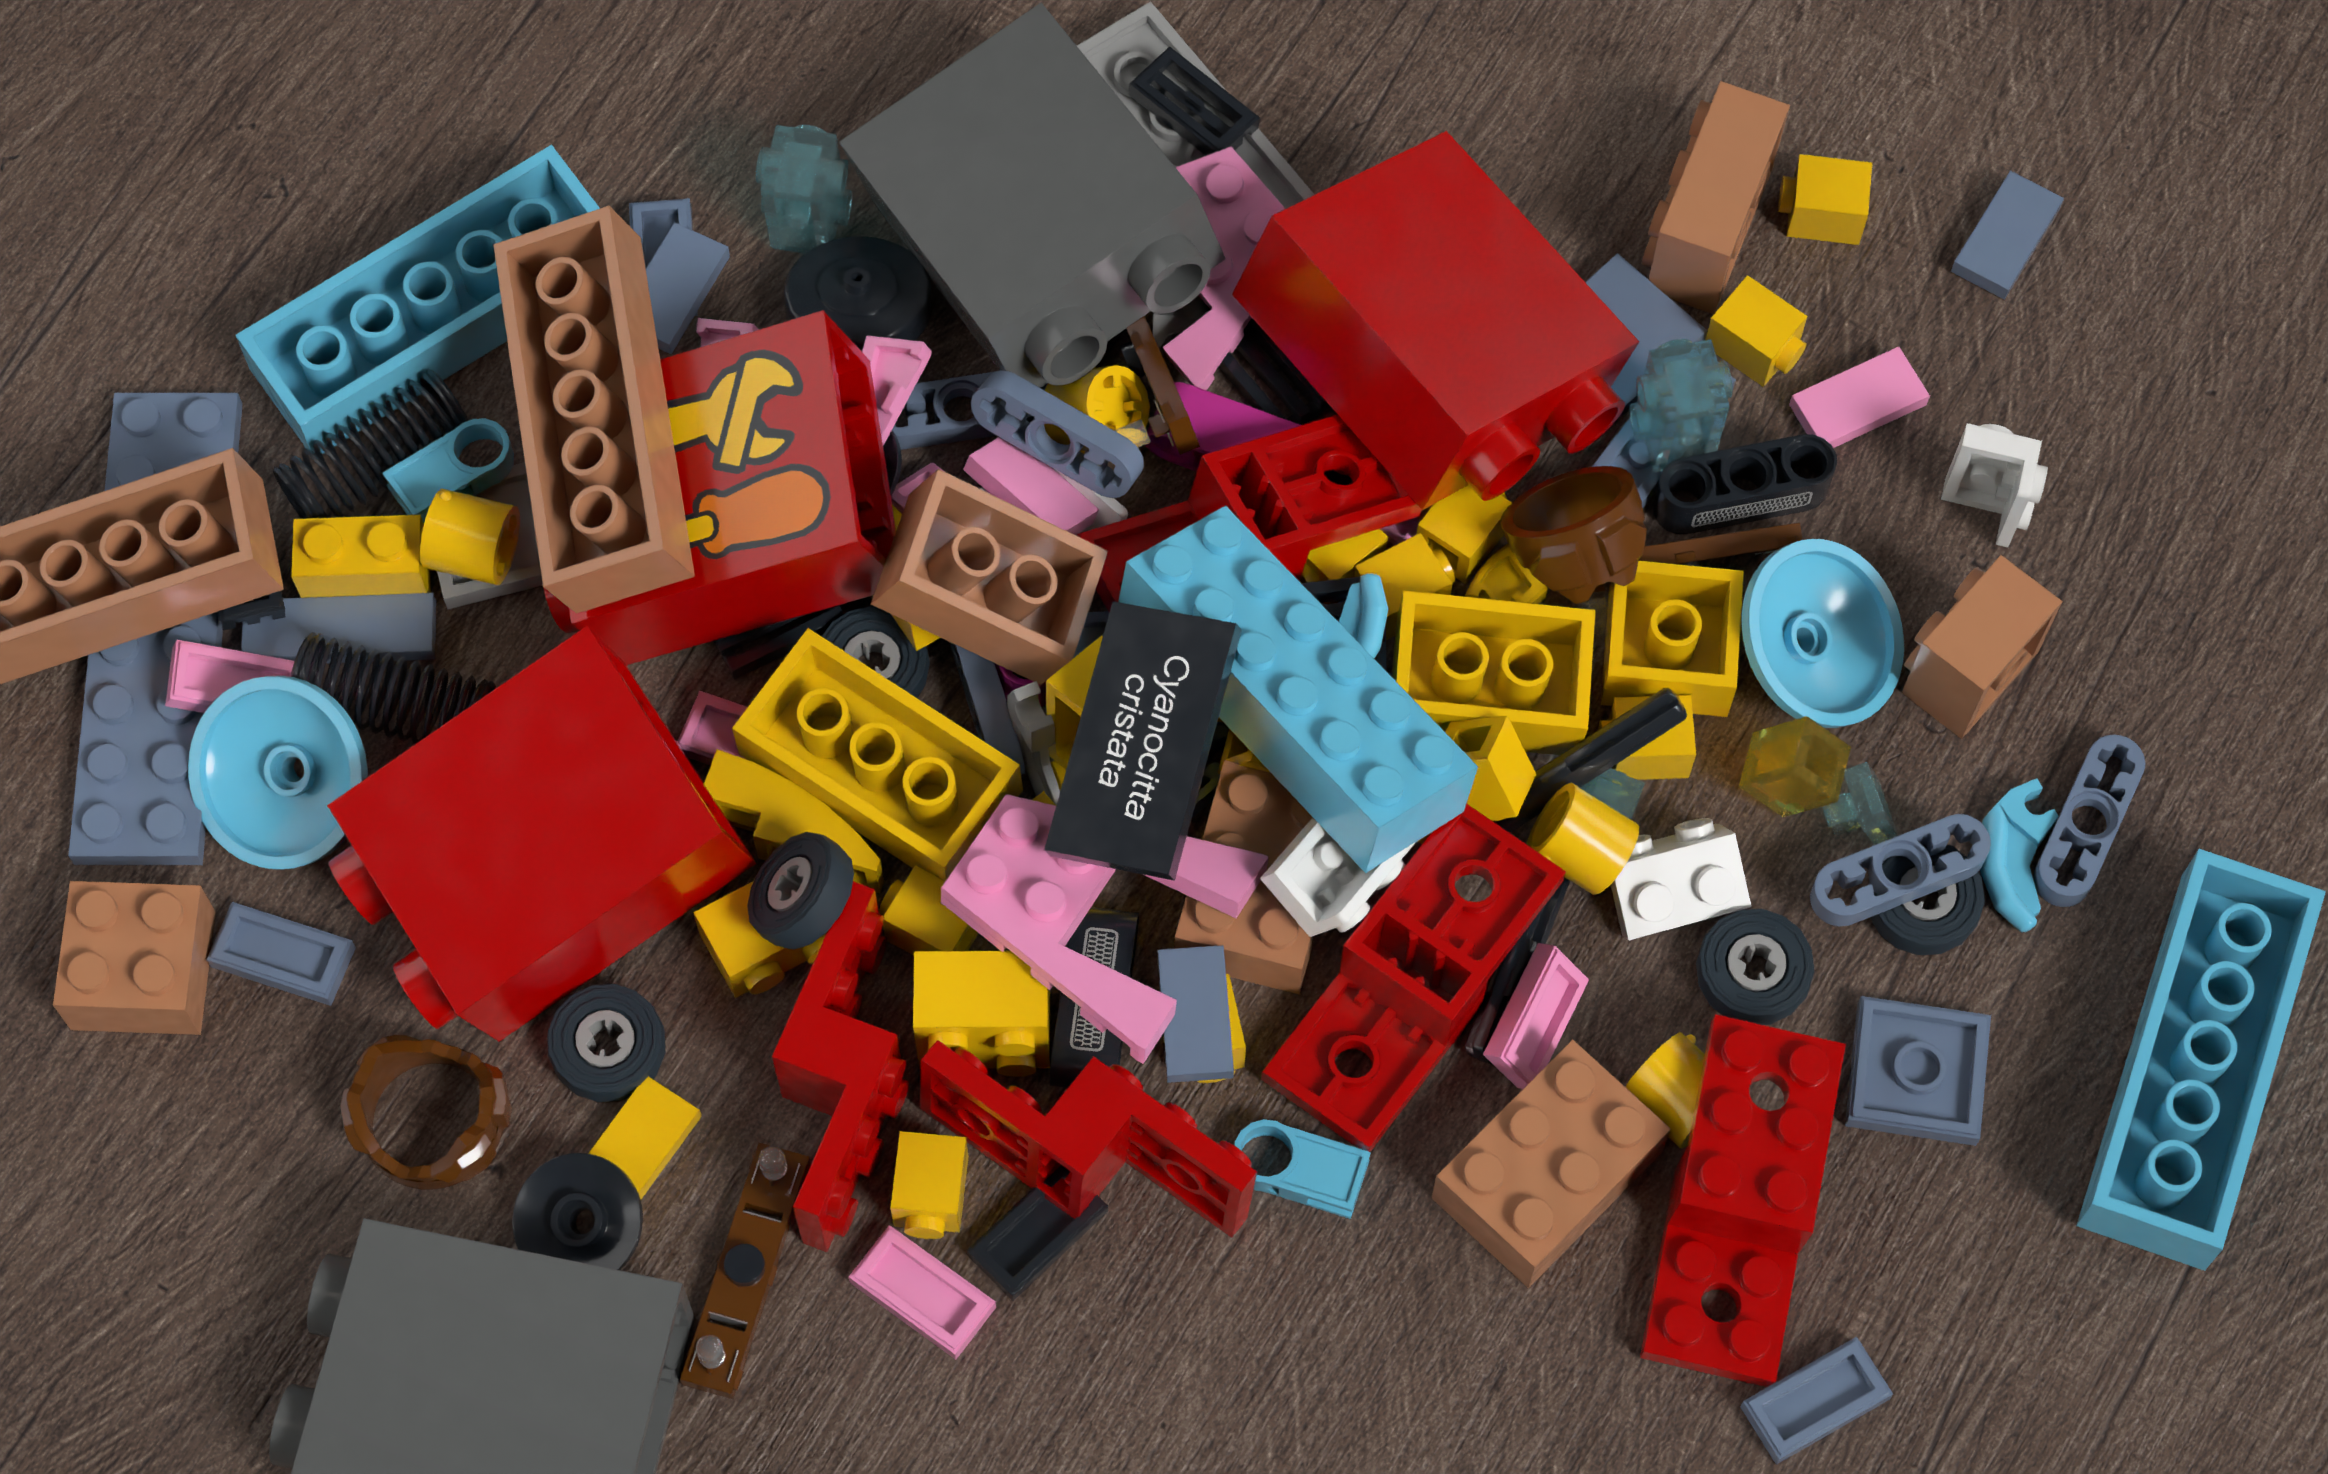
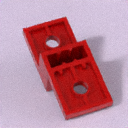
M1334 415L1204 454L1201 457L1187 501L1088 530L1076 536L1108 551L1096 591L1110 613L1112 602H1119L1126 561L1224 506H1227L1298 581H1300L1310 550L1419 517L1422 509L1340 416ZM1334 470L1339 474L1348 475L1353 483L1350 485L1335 484L1327 479L1323 472Z
M1466 803L1463 813L1431 832L1343 945L1340 972L1264 1068L1261 1080L1356 1148L1371 1152L1478 1012L1483 1003L1488 979L1562 884L1566 871ZM1465 875H1478L1489 883L1492 893L1485 900L1479 902L1467 901L1457 893L1455 883ZM1357 1049L1364 1052L1370 1058L1372 1068L1364 1076L1358 1078L1347 1077L1337 1069L1335 1058L1345 1050Z
M854 881L851 895L841 915L828 930L772 1055L782 1097L832 1116L793 1205L802 1242L824 1252H828L835 1234L841 1237L847 1234L858 1206V1199L851 1196L861 1174L867 1177L873 1174L884 1145V1140L877 1138L887 1115L893 1118L897 1117L909 1089V1081L903 1079L906 1060L901 1059L897 1034L856 1019L862 1002V995L856 992L865 971L871 974L877 971L886 950L887 937L881 936L884 916L879 914L875 889Z
M1717 1014L1714 1015L1709 1029L1688 1147L1674 1172L1640 1358L1764 1387H1769L1776 1383L1798 1254L1814 1230L1846 1044ZM1759 1080H1768L1775 1083L1784 1095L1783 1107L1772 1111L1761 1109L1750 1097V1085ZM1711 1290H1721L1728 1293L1736 1304V1317L1728 1322H1717L1710 1319L1702 1308V1296Z
M937 1040L921 1059L920 1109L959 1137H966L967 1143L1030 1188L1040 1189L1045 1193V1198L1074 1219L1080 1217L1096 1195L1099 1196L1125 1162L1231 1238L1248 1218L1257 1171L1251 1168L1252 1163L1247 1155L1227 1141H1220L1217 1144L1197 1129L1195 1120L1176 1104L1166 1102L1162 1105L1143 1091L1141 1082L1130 1071L1120 1065L1112 1064L1108 1067L1093 1056L1056 1104L1044 1116L1041 1114L1040 1105L1032 1096L1016 1086H1010L1008 1089L1003 1087L987 1075V1068L976 1056L963 1048H956L953 1051ZM1061 1165L1070 1171L1065 1180L1061 1178L1053 1187L1043 1183Z

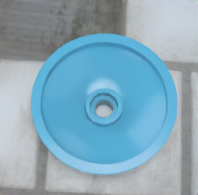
M1807 539L1791 543L1774 551L1756 569L1749 581L1743 601L1742 635L1750 666L1767 695L1786 713L1801 722L1815 727H1845L1861 722L1879 711L1892 695L1901 674L1904 657V635L1896 602L1885 581L1875 568L1861 555L1842 544L1824 539Z
M265 676L234 685L223 692L207 708L192 738L189 751L188 777L195 807L202 811V822L223 848L235 857L258 867L291 869L323 859L347 839L327 805L368 777L365 750L358 730L344 708L332 696L318 686L295 677ZM297 758L302 761L304 766V776L302 779L297 776L294 769Z

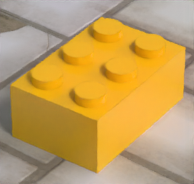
M1403 590L1396 620L1392 678L1444 732H1446L1450 722L1508 716L1525 752L1561 755L1583 741L1588 731L1595 610Z

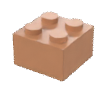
M2002 555L1998 557L1986 572L1976 567L1969 573L1953 596L1958 601L1946 616L1940 611H1936L1927 620L1914 639L1918 643L1917 647L1904 664L1910 670V674L1902 694L1960 739L1970 731L2036 656L2063 602Z
M70 881L53 1006L70 1030L201 1035L209 972L207 958L212 948L216 912L202 887L199 885Z

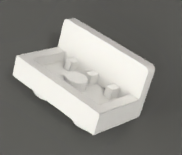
M1967 423L1947 473L1941 500L2002 514L1996 545L2009 547L2016 528L2028 529L2034 504H2038L2042 496L2048 467L2037 464L2042 441L2015 435L2009 429L2000 425L1984 424L1977 426Z
M1312 818L1260 879L1309 937L1337 928L1339 932H1345L1355 926L1368 913L1370 906L1366 901L1373 892L1384 888L1396 879L1406 866L1402 858L1415 843L1365 873L1323 827Z
M1701 818L1676 825L1674 827L1675 835L1652 841L1650 835H1639L1628 862L1611 884L1622 936L1627 940H1632L1750 908L1751 902L1735 833L1720 824H1713L1710 818Z

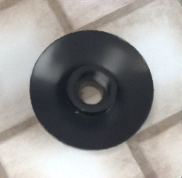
M570 1153L555 1157L538 1167L521 1187L513 1210L514 1239L518 1250L621 1270L634 1254L641 1237L643 1210L638 1191L629 1176L619 1166L603 1157L587 1153ZM589 1209L594 1215L595 1223L588 1233L582 1234L577 1229L576 1220L583 1210Z

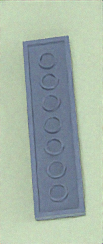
M114 393L105 491L233 448L238 453L243 405L239 394ZM218 612L88 655L68 855L74 865H203L206 827L202 822V811L196 808L193 802L188 777V761L192 738L204 713L167 707L165 703L173 645L176 640L222 648L223 630Z

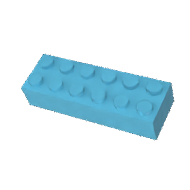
M551 144L236 334V338L250 371L305 448L315 453L313 447L315 440L326 444L325 438L327 433H332L338 437L337 430L339 425L350 429L349 422L351 417L362 422L361 414L363 410L373 413L375 402L385 406V397L387 395L397 399L396 393L398 388L409 391L408 385L410 380L421 384L420 376L422 372L426 373L428 369L433 370L444 380L507 341L493 244L600 208ZM414 387L416 395H420L421 392ZM403 395V399H404L405 403H407L408 401H410L409 399H407V398ZM391 402L394 411L397 407ZM379 410L381 417H384L385 414ZM367 417L368 422L371 425L373 422ZM355 424L357 431H361V429Z
M1227 506L1218 509L1126 561L1119 603L1236 623L1242 632L1219 718L1365 873L1464 812L1478 766Z
M2198 849L2181 876L2078 1218L2077 1227L2203 1271L2208 1268L2223 1250L2326 891Z

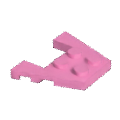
M1232 146L1176 167L1197 193L1226 258L1211 269L1208 282L1198 295L1209 307L1210 311L1162 347L1166 357L1190 385L1207 390L1215 379L1213 374L1227 353H1233L1244 337L1243 330L1252 317L1234 298L1232 293L1271 216L1285 209Z

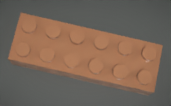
M606 206L493 244L543 587L577 614L695 577L641 237L610 206Z
M233 448L0 526V684L284 590L263 479Z

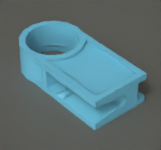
M486 418L472 419L460 424L453 431L383 472V476L389 483L387 484L388 489L406 514L421 515L424 523L430 504L435 494L441 488L476 496L489 487L500 483L509 475L514 465V453L506 430L501 425ZM490 439L503 446L500 456L493 463L484 467H470L459 461L462 450L469 443L476 440Z
M1263 1119L1252 1122L1241 1130L1235 1140V1146L1241 1151L1245 1144L1253 1138L1263 1135L1273 1136L1284 1142L1292 1157L1288 1167L1281 1173L1269 1177L1257 1175L1254 1185L1255 1191L1270 1193L1351 1219L1369 1164L1371 1152L1295 1129L1273 1120Z

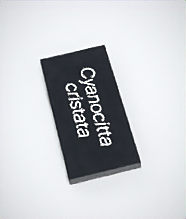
M1112 602L1044 849L1051 857L1175 881L1242 632L1236 623Z

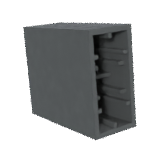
M1042 2L839 141L877 209L908 250L919 260L929 274L930 279L998 369L1015 373L1039 388L1047 383L1056 386L1066 385L1088 374L1102 359L1108 340L1150 311L1157 314L1174 312L1190 303L1207 284L1211 269L1226 259L1197 193Z
M363 1218L353 1257L327 1254L316 1273L309 1299L307 1326L310 1334L329 1337L316 1387L311 1388L290 1384L280 1400L270 1438V1462L272 1465L292 1469L291 1474H656L681 1376L680 1372L695 1321V1316L683 1284Z

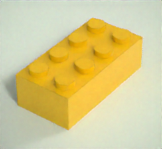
M807 628L732 727L739 755L791 780L824 802L864 837L910 867L914 868L916 865L944 881L948 879L1004 796L1007 794L1018 797L1023 791L1020 764L809 628Z

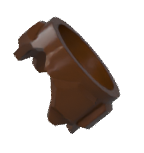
M1614 466L1587 467L1550 478L1516 498L1507 507L1501 518V526L1509 548L1515 554L1521 566L1529 569L1531 574L1551 590L1561 593L1575 604L1588 601L1598 585L1609 581L1626 586L1635 580L1638 561L1644 551L1647 531L1643 523L1645 515L1642 508V500L1632 474L1623 468Z
M407 1035L386 1036L365 1049L356 1062L359 1070L354 1076L351 1087L343 1091L340 1104L347 1139L354 1150L367 1154L376 1168L394 1182L421 1190L442 1189L470 1180L489 1166L497 1154L496 1149L501 1140L503 1129L509 1127L512 1113L506 1081L498 1067L484 1063L478 1056L458 1047L431 1039L419 1040ZM426 1064L450 1065L469 1073L479 1082L478 1118L471 1127L456 1139L446 1156L431 1165L407 1167L383 1151L374 1135V1112L381 1094L395 1078L412 1068Z

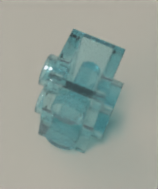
M776 125L771 148L761 147L756 167V182L762 184L761 211L765 213L770 247L772 249L805 254L822 243L834 240L838 225L847 226L852 208V190L845 189L848 178V160L840 159L837 134L826 133L821 128L812 125H798L795 128Z
M1675 339L1663 343L1657 349L1649 350L1644 375H1639L1636 379L1638 400L1637 403L1630 404V422L1635 439L1637 441L1645 440L1654 473L1663 471L1670 462L1679 458L1717 451L1730 407L1728 398L1732 397V379L1727 362H1717L1711 339L1692 342L1688 339Z

